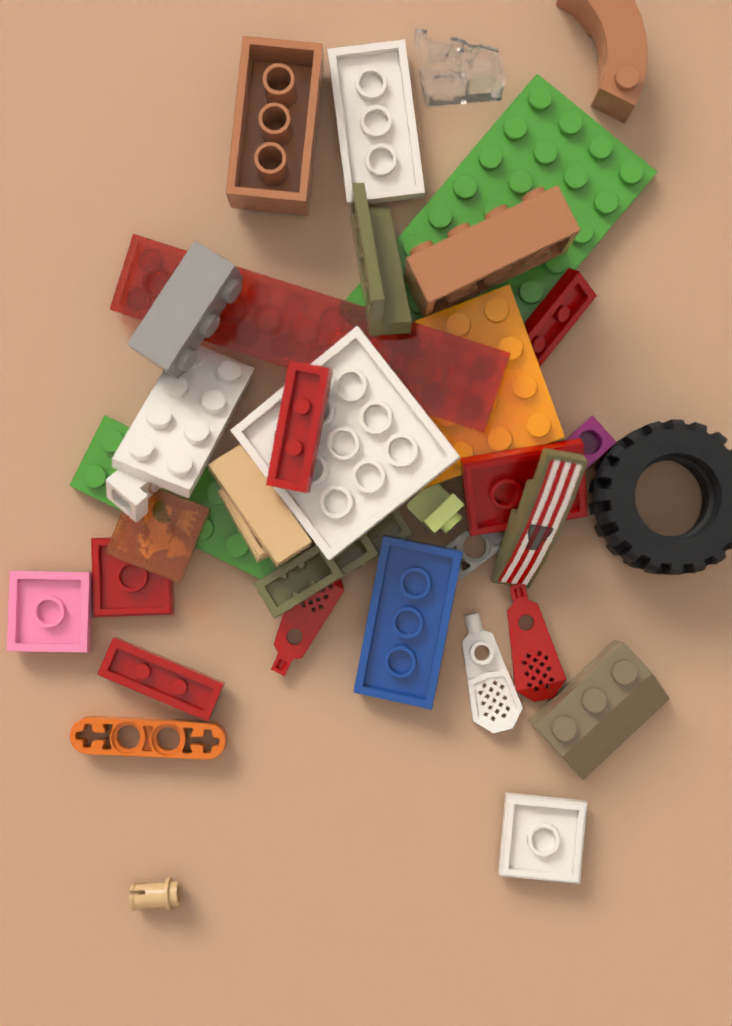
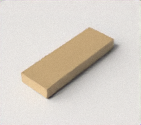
M241 444L208 464V470L276 567H279L311 546L312 541L274 487L266 485L267 478Z

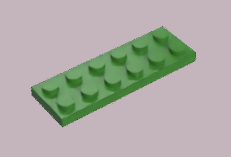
M104 415L69 486L122 511L107 498L106 479L118 470L112 467V458L130 427ZM206 465L189 499L164 488L158 489L209 510L194 547L259 579L264 578L301 554L300 552L279 567L275 566L270 557L257 563L221 501L218 490L222 488L208 470V465ZM164 499L159 500L153 508L155 518L162 523L171 522Z

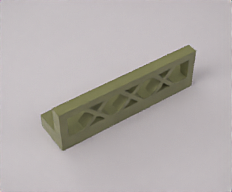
M352 183L350 220L369 336L411 333L412 320L390 206L368 207L365 184Z

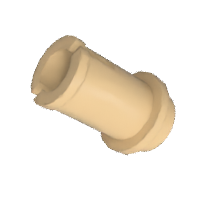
M167 878L165 882L135 883L130 885L129 892L135 894L129 895V905L132 911L152 908H166L167 911H173L174 907L181 906L183 892L181 882L174 881L173 878Z

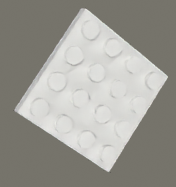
M358 326L311 363V365L333 369L310 493L274 487L328 560L338 556L462 458ZM284 386L230 430L266 478Z

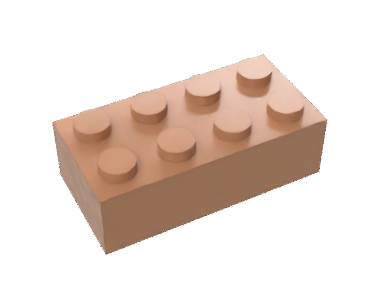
M243 36L226 196L231 208L309 216L324 73L323 43Z
M557 185L545 191L544 187H538L525 194L521 198V203L509 209L506 204L498 206L485 214V220L476 225L470 226L468 222L463 223L447 233L448 238L434 245L429 240L411 249L409 252L411 256L406 258L404 280L422 317L424 318L460 304L566 253L580 232V228L559 186Z

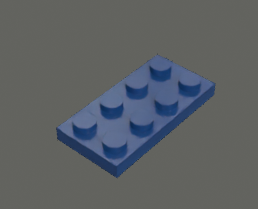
M389 535L383 536L353 693L432 710L463 550Z

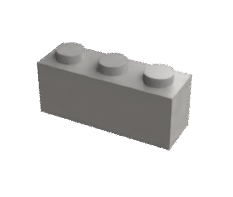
M194 240L127 345L140 356L178 379L182 372H187L195 363L198 356L197 349L204 338H209L216 331L220 322L219 315L227 303H233L240 294L243 276L236 265Z

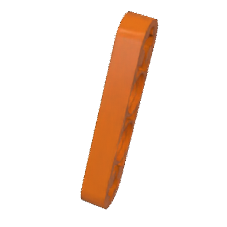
M94 715L86 716L77 721L71 728L69 735L73 748L83 754L204 760L214 759L219 756L228 741L227 732L224 727L214 721ZM90 724L92 725L93 732L105 733L109 731L108 724H112L113 727L109 737L111 747L106 746L109 738H97L92 741L91 745H88L87 738L81 737L80 732L87 729ZM123 726H134L139 731L140 741L137 746L126 747L120 742L119 732ZM171 727L179 733L180 742L176 748L166 749L161 746L158 739L161 729ZM187 728H193L190 737H202L207 729L212 730V736L219 738V743L214 744L211 750H206L205 743L192 742L190 744L191 750H185L188 741Z

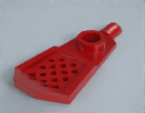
M342 580L332 584L333 588L329 589L327 587L325 591H321L304 601L306 606L302 607V604H299L283 614L273 644L278 654L270 670L285 676L292 660L304 656L345 591ZM292 629L299 630L302 633V641L297 644L291 643L287 637L288 632Z
M525 584L510 585L513 604L507 610L515 691L533 702L554 698L565 682L566 677L539 605L528 599ZM523 615H528L532 619V626L528 630H522L518 625L519 618Z

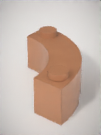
M557 0L556 6L565 10L580 23L587 35L593 38L599 56L597 61L598 83L590 107L625 123L640 96L647 68L646 32L635 0Z

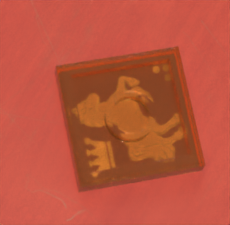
M159 488L148 498V513L137 523L123 511L121 512L105 554L177 583H182L211 508Z

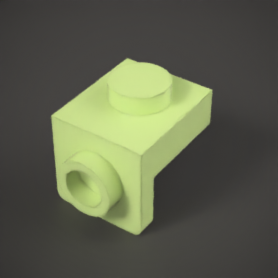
M440 484L421 490L408 502L407 509L431 534H434L439 529L446 534L462 518L457 511L464 504L454 493L449 495Z

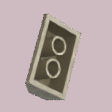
M613 640L528 721L584 780L670 698L653 673L624 642Z

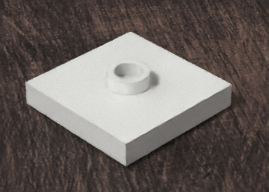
M505 792L498 868L499 876L580 884L587 802L577 799Z

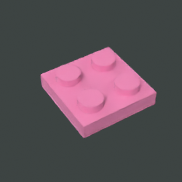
M9 571L7 651L86 653L91 651L92 572Z

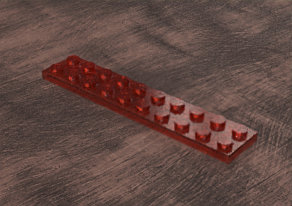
M133 234L109 310L142 321L187 253V250ZM237 267L243 276L240 294L233 303H227L219 315L220 322L216 331L209 338L205 337L203 341L288 369L289 361L311 364L358 326L428 415L485 433L511 357L510 352L412 322L411 333L369 336L364 306Z

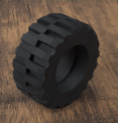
M671 419L663 423L657 421L647 424L616 441L617 443L607 450V455L599 460L594 469L597 471L596 478L590 481L589 492L593 493V503L588 504L590 515H595L598 525L594 526L598 537H604L607 541L606 548L613 555L622 557L624 559L623 563L652 574L682 575L684 573H696L705 570L707 565L718 564L725 559V551L732 549V449L728 450L724 446L728 439L719 432L707 433V426L694 422L688 425L685 424L683 419ZM660 461H674L688 469L696 478L702 494V508L698 520L689 531L678 536H663L653 532L643 522L636 507L635 490L641 473L650 465Z

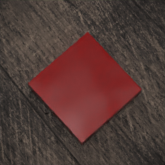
M117 537L91 538L93 617L175 614L174 577L111 553Z

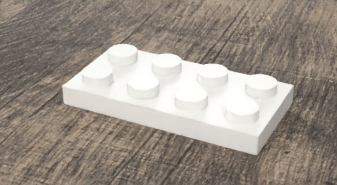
M405 39L327 49L347 207H351L352 183L365 184L368 204L423 198L425 196Z
M199 346L197 349L198 356L193 366L187 372H182L178 379L163 370L112 458V467L188 499L248 388L255 369L252 366L203 346Z

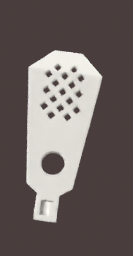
M479 612L465 615L463 617L468 634L462 640L472 720L492 733L513 729L523 707L493 633L483 630ZM480 645H485L489 650V655L484 660H478L474 655L476 647Z

